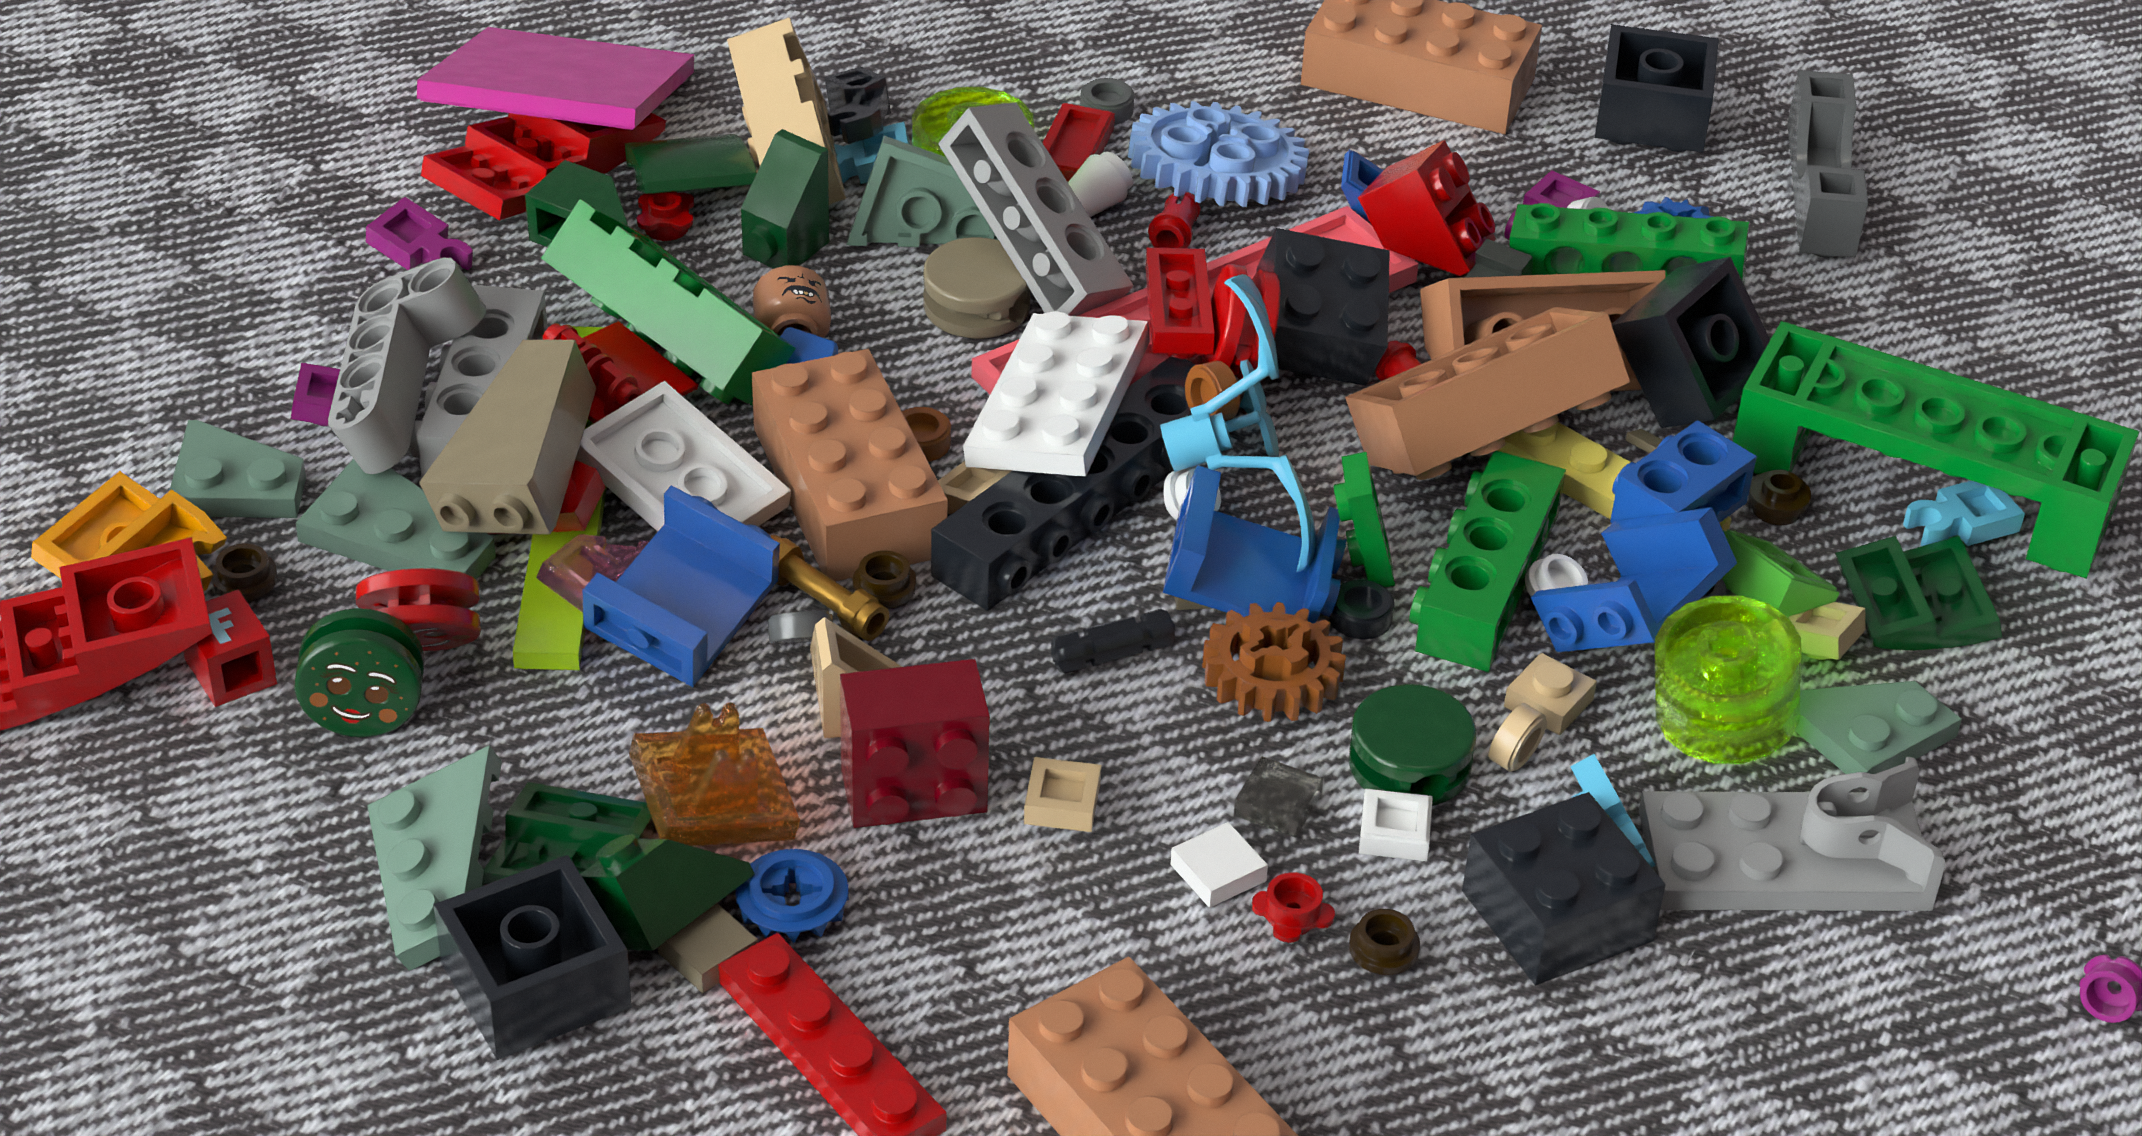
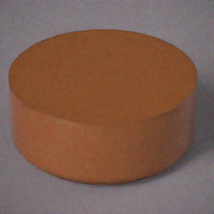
M1211 361L1195 365L1190 369L1185 382V395L1189 408L1207 403L1237 383L1232 370L1225 363ZM1240 395L1210 415L1222 412L1225 421L1233 419L1239 409Z
M913 407L902 411L928 462L943 457L949 451L951 446V423L947 416L940 411L928 407Z

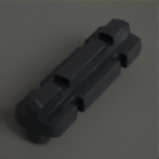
M1158 609L1142 613L1140 615L1141 621L1136 622L1135 617L1131 616L1084 628L1083 636H1079L1077 631L1057 635L1051 640L1052 660L1058 671L1066 674L1085 669L1087 667L1086 661L1091 660L1092 666H1097L1142 654V647L1144 646L1148 647V651L1170 647L1175 642L1176 629L1174 621L1171 620L1167 610Z

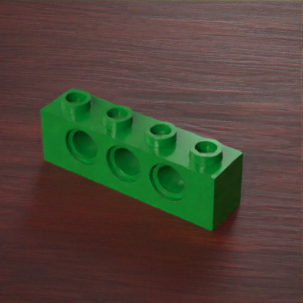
M1547 203L1534 205L1517 204L1510 233V248L1533 256L1532 275L1665 270L1667 277L1678 267L1731 257L1744 284L1749 222L1732 221L1725 217H1710L1707 219L1680 217L1664 212L1641 214L1615 212L1608 208H1593L1590 210L1563 208Z
M1494 451L1484 473L1473 472L1465 496V507L1467 508L1466 510L1457 508L1450 522L1447 534L1448 549L1443 547L1436 549L1428 576L1430 586L1429 588L1419 586L1413 599L1409 622L1418 625L1415 652L1485 672L1490 671L1526 590V573L1531 565L1539 560L1558 518L1566 469Z

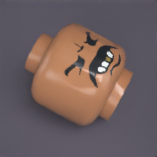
M786 265L772 269L761 276L753 291V312L755 318L779 336L782 335L787 327H792L825 338L830 330L831 309L829 291L820 275L814 270L802 266Z

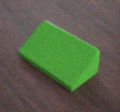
M1729 529L1727 531L1723 530L1737 561V564L1722 577L1726 588L1767 618L1773 620L1787 618L1837 600L1840 592L1836 590L1837 588L1772 542Z

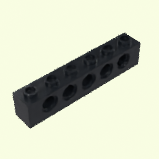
M1169 357L1128 387L1086 476L1011 471L931 529V577L986 611H989L1007 596L1018 593L1027 581L1048 565L1063 559L1072 547L1092 532H1098L1103 529L1112 517L1132 502L1140 501L1153 486L1174 471L1164 443L1160 424L1192 415L1186 400L1185 382L1190 369L1196 364L1186 359Z

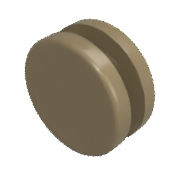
M983 237L953 240L935 249L925 261L923 269V307L928 319L939 329L963 338L984 339L1011 332L1027 318L1030 311V289L999 240Z

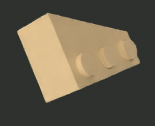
M790 17L727 39L744 103L742 107L744 119L752 136L748 138V145L758 168L756 172L760 168L774 135L781 129H784L828 149L829 204L846 199L834 146V138L830 134L826 101Z

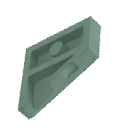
M188 420L170 490L172 489L204 511L209 517L297 518L306 481L304 459L199 420Z
M1916 681L1785 691L1778 695L1774 711L1775 715L1845 774L1857 772L1877 774L1904 764L1906 757L1917 759L1956 738L1962 718Z

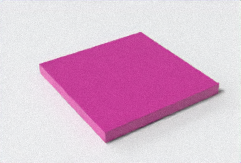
M487 27L417 79V99L424 102L633 130L694 73L695 54Z

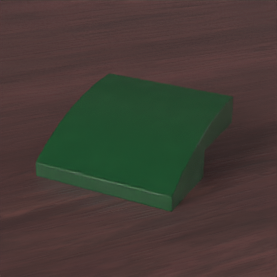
M736 134L625 143L627 166L635 168L637 191L645 194L750 185L757 174L746 145Z
M1892 536L1835 553L1836 562L1855 605L1865 608V628L1874 647L1915 651L1956 648L2002 638L2001 622L1960 536L1903 551L1897 537Z
M527 782L506 812L505 839L484 868L482 886L565 855H569L581 874L599 861L596 854L603 846L619 837L633 834L637 839H652L659 818V804Z

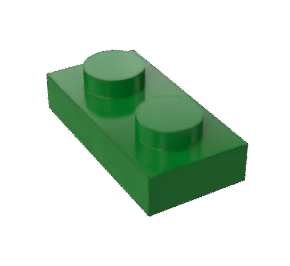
M1367 452L1342 456L1345 482L1334 484V493L1341 522L1353 520L1355 528L1346 530L1353 568L1364 566L1369 581L1378 583L1383 587L1395 586L1389 540Z

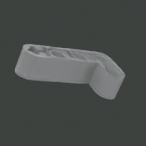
M452 258L436 259L383 279L368 288L356 303L329 413L328 425L359 467L367 474L381 473L393 467L407 453L411 442L430 348L470 332L482 321L486 314V305Z

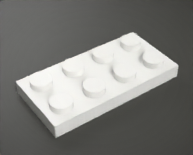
M1058 311L1043 314L1033 313L963 445L966 467L1086 476L1150 343L1148 321L1126 320L1124 317L1117 315L1095 318L1068 316L1066 313Z

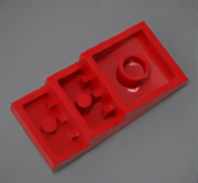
M508 113L507 117L468 125L465 146L424 155L421 176L500 221L527 212L525 194L564 160L605 174L626 161L625 143L652 141L665 131L667 120L650 113L639 125L631 130Z
M192 537L61 566L59 570L62 587L0 601V731L32 722L93 699L158 667L213 633Z

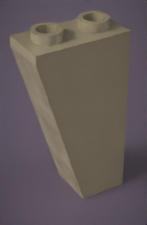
M522 340L419 483L443 531L551 534L556 527L596 392V386L575 340Z

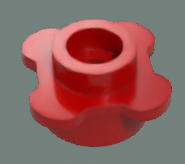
M675 191L648 193L638 198V206L642 209V214L636 218L637 225L653 239L660 241L679 239L693 225V216L689 214V209L694 206V197L689 193H677Z
M1289 872L1280 874L1271 880L1267 891H1259L1252 898L1253 912L1256 915L1264 916L1273 926L1274 937L1282 942H1296L1302 935L1315 927L1328 928L1333 924L1335 918L1334 908L1330 904L1322 903L1323 890L1320 884L1314 878L1302 873Z

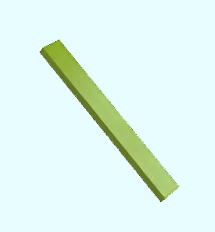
M572 326L577 330L581 338L604 328ZM587 419L585 429L593 425L589 419ZM605 486L585 531L551 532V534L532 535L513 646L514 669L580 670L586 632L583 620L582 590L594 577L607 486Z

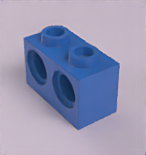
M1697 420L1677 435L1667 436L1654 451L1637 463L1631 462L1622 468L1612 488L1615 498L1610 522L1712 507L1720 523L1747 503L1757 456Z

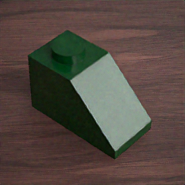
M781 129L774 135L741 207L743 255L773 269L786 265L800 266L830 242L827 148L784 129Z
M567 160L561 162L525 194L529 241L545 247L550 245L579 199L628 225L613 178Z
M633 834L619 837L603 846L596 854L599 861L580 874L627 950L649 951L655 950L755 875L750 863L747 861L669 839H637Z

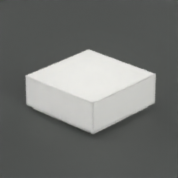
M1365 789L1359 854L1427 861L1432 796Z
M1229 822L1172 847L1170 865L1209 908L1266 882L1268 864Z

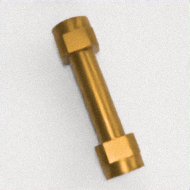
M770 535L773 540L780 543L779 578L776 584L784 586L791 582L836 612L842 628L855 637L871 641L883 632L889 620V610L880 604L876 597L864 589H858L852 593L805 562L799 546L787 538Z

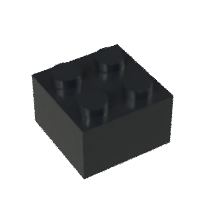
M1611 24L1594 138L1610 140L1621 145L1635 143L1664 147L1674 152H1684L1687 150L1704 152L1714 97L1719 38Z
M1280 228L1275 229L1257 266L1256 272L1260 269L1275 272L1280 281V309L1274 338L1278 369L1358 385H1367L1388 347L1390 250Z
M1731 257L1676 268L1611 324L1661 428L1691 424L1697 420L1700 422L1715 420L1742 395L1745 384L1770 342V338Z
M1590 792L1472 833L1470 835L1462 892L1536 986L1653 942L1666 884Z
M569 855L433 904L441 963L496 1060L632 1008L627 948Z

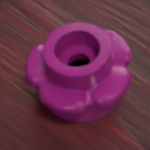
M2103 954L2093 957L2084 966V973L2086 975L2079 983L2080 998L2083 1006L2091 1015L2105 1022L2116 1023L2130 1018L2135 1010L2142 1011V968L2136 962L2124 956L2111 959L2110 956ZM2109 982H2118L2121 985V990L2114 989L2109 985Z

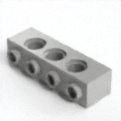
M1012 102L969 107L938 145L1020 275L1026 281L1027 286L1044 313L1058 311L1066 313L1068 316H1077L1124 297L1134 285L1018 104Z
M483 285L473 286L486 305V314L482 321L470 332L453 339L451 345L444 344L440 355V375L438 381L430 382L427 387L424 418L422 421L416 420L414 423L410 452L412 457H417L420 460L422 478L522 340H543V334L548 328L544 291Z

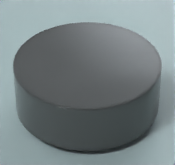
M1095 79L1082 87L1080 106L1115 113L1114 125L1120 124L1130 119L1133 115L1134 91L1128 84L1118 79Z
M800 611L770 616V619L767 620L769 643L793 644L811 642L815 624L824 617L833 622V616L829 614V611Z

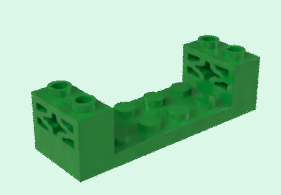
M1781 321L1743 388L1733 442L1757 456L1753 472L1755 474L1772 470L1792 472L1812 432L1816 431L1829 438L1842 439L1880 451L1889 457L1902 458L1940 470L1952 477H1962L2000 489L2012 496L2025 497L2041 502L2025 559L2048 566L2055 571L2067 572L2087 579L2116 510L2140 431Z

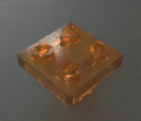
M726 703L721 710L720 716L717 718H713L708 704H700L696 708L686 731L633 733L629 756L660 839H669L690 846L795 840L800 818L764 729H739V712L734 703Z

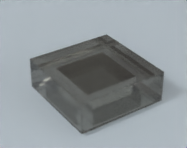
M1261 756L1235 798L1233 816L1296 838L1322 795L1324 778Z

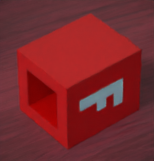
M239 589L207 600L206 604L213 633L183 652L185 661L213 705L217 707L276 685L277 678L270 636Z

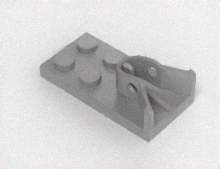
M1906 757L1904 764L1877 774L1857 772L1829 777L1816 784L1811 792L1642 791L1639 815L1646 849L1656 865L1652 868L1666 884L1660 910L1932 911L1946 862L1943 852L1938 847L1924 840L1912 802L1919 778V767L1916 759ZM1857 787L1868 789L1866 792H1850Z

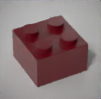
M976 659L840 674L841 772L853 828L988 812L990 715Z

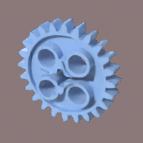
M1191 101L1190 108L1186 109L1176 103H1170L1169 111L1154 107L1152 115L1142 113L1140 121L1133 122L1128 158H1132V168L1141 169L1140 177L1142 179H1156L1155 187L1158 189L1174 187V196L1176 197L1189 192L1195 195V202L1201 203L1208 197L1214 198L1219 206H1224L1226 201H1235L1240 206L1247 207L1248 199H1253L1260 204L1267 205L1269 196L1284 200L1286 192L1297 193L1298 185L1304 184L1309 149L1304 148V138L1294 137V128H1279V119L1264 121L1261 119L1262 112L1260 111L1247 115L1241 113V107L1235 105L1230 110H1225L1221 108L1218 102H1213L1211 107L1201 106L1196 101Z

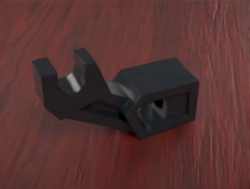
M863 67L824 77L830 113H827L832 136L842 135L843 142L851 144L874 137L883 131L885 116L891 114L886 77Z

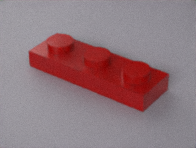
M1147 248L1145 269L1153 353H1164L1170 357L1180 359L1191 358L1197 354L1213 355L1215 332L1205 249Z

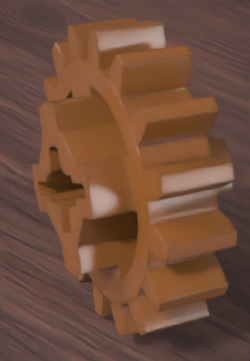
M1281 602L1275 604L1273 612H1263L1257 603L1250 604L1249 615L1245 617L1230 610L1226 613V625L1213 623L1210 627V638L1204 641L1202 668H1205L1206 687H1218L1217 701L1221 704L1234 699L1239 701L1238 714L1242 716L1248 714L1253 708L1262 710V717L1266 722H1271L1275 712L1284 711L1291 721H1297L1299 718V708L1306 707L1317 714L1322 711L1323 698L1335 700L1338 696L1339 683L1343 682L1346 655L1342 654V637L1329 636L1330 622L1327 620L1318 621L1313 624L1308 622L1309 610L1306 608L1300 609L1295 615L1285 613L1284 603ZM1235 654L1239 655V659L1236 661L1233 660ZM1312 661L1315 665L1313 669L1308 666Z

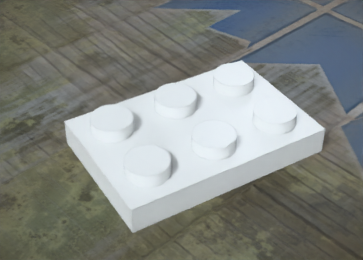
M665 381L594 423L583 432L576 460L596 468L604 485L657 532L664 525V493L671 485L691 496H700L707 499L719 511L745 525H755L758 527L789 507L791 489Z

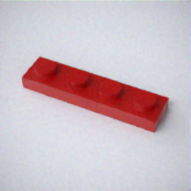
M779 933L718 964L719 984L858 1136H939L946 1132L947 1112Z

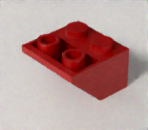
M1445 140L1388 166L1358 196L1360 204L1385 249L1458 276L1471 271L1475 265V253L1486 239L1496 240L1493 234L1495 233V223L1491 212L1483 202L1477 203L1468 185L1470 176L1464 160L1457 152H1451Z

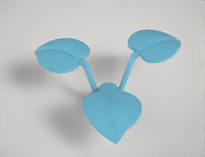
M1242 274L1227 279L1224 284L1229 286L1238 295L1251 316L1259 337L1258 367L1254 370L1248 359L1240 361V368L1243 374L1241 380L1207 403L1190 408L1192 415L1160 424L1174 472L1207 462L1208 468L1212 470L1222 467L1267 468L1276 473L1294 500L1299 514L1302 546L1296 572H1300L1309 568L1314 557L1316 547L1315 523L1301 482L1288 456L1283 455L1279 457L1276 430L1271 416L1266 412L1267 402L1260 383L1268 375H1270L1271 380L1279 378L1274 336L1267 310L1258 288L1249 276ZM1245 391L1239 406L1248 414L1225 421L1222 412L1210 415ZM1255 423L1259 425L1269 457L1222 455V451L1233 448L1229 432Z

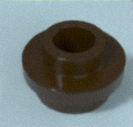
M1772 470L1760 473L1752 479L1748 498L1752 504L1753 513L1760 520L1772 525L1782 526L1796 522L1800 515L1808 509L1811 500V490L1807 483L1794 473L1787 470Z
M248 543L236 544L224 549L217 556L216 564L212 569V585L218 595L221 596L239 589L247 602L266 595L274 588L278 579L276 564L267 555L266 551L260 546Z
M885 550L872 552L860 561L859 567L853 574V592L858 589H864L876 597L879 603L888 609L906 603L916 592V574L910 567L908 560L897 552Z
M1376 909L1366 913L1352 929L1349 939V951L1353 960L1363 969L1379 975H1396L1407 971L1416 963L1420 952V938L1415 931L1412 921L1403 913L1393 909Z

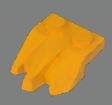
M119 471L34 540L31 558L61 578L59 570L61 566L192 537L203 590L206 591L213 573L197 555L212 554L225 544L227 537L204 511L172 489L162 498H158Z

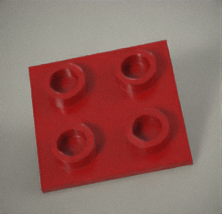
M619 321L583 338L578 335L577 330L571 325L561 326L558 323L549 326L543 334V340L576 341L596 386V392L588 415V419L593 424L663 381L668 383L681 396H685L698 389L697 383Z

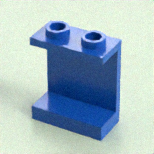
M1197 465L1179 509L1163 593L1226 613L1233 610L1243 617L1249 615V608L1252 603H1257L1263 612H1273V607L1277 602L1284 603L1285 613L1295 615L1302 608L1308 609V622L1312 624L1317 621L1320 614L1329 617L1334 609L1340 589V580L1331 578L1332 574L1335 575L1340 567L1347 542L1346 538L1338 536L1340 522L1338 509L1329 506L1316 535V547L1312 563L1307 570L1296 572L1301 554L1302 538L1214 511L1221 472Z
M671 485L664 493V525L619 579L615 582L597 572L582 590L584 628L687 685L694 687L778 582L780 543L773 540L760 527L745 525L719 511L707 499L700 496H691Z
M1712 507L1616 520L1601 534L1621 575L1617 581L1540 590L1532 595L1531 599L1556 652L1654 643L1737 564V561Z

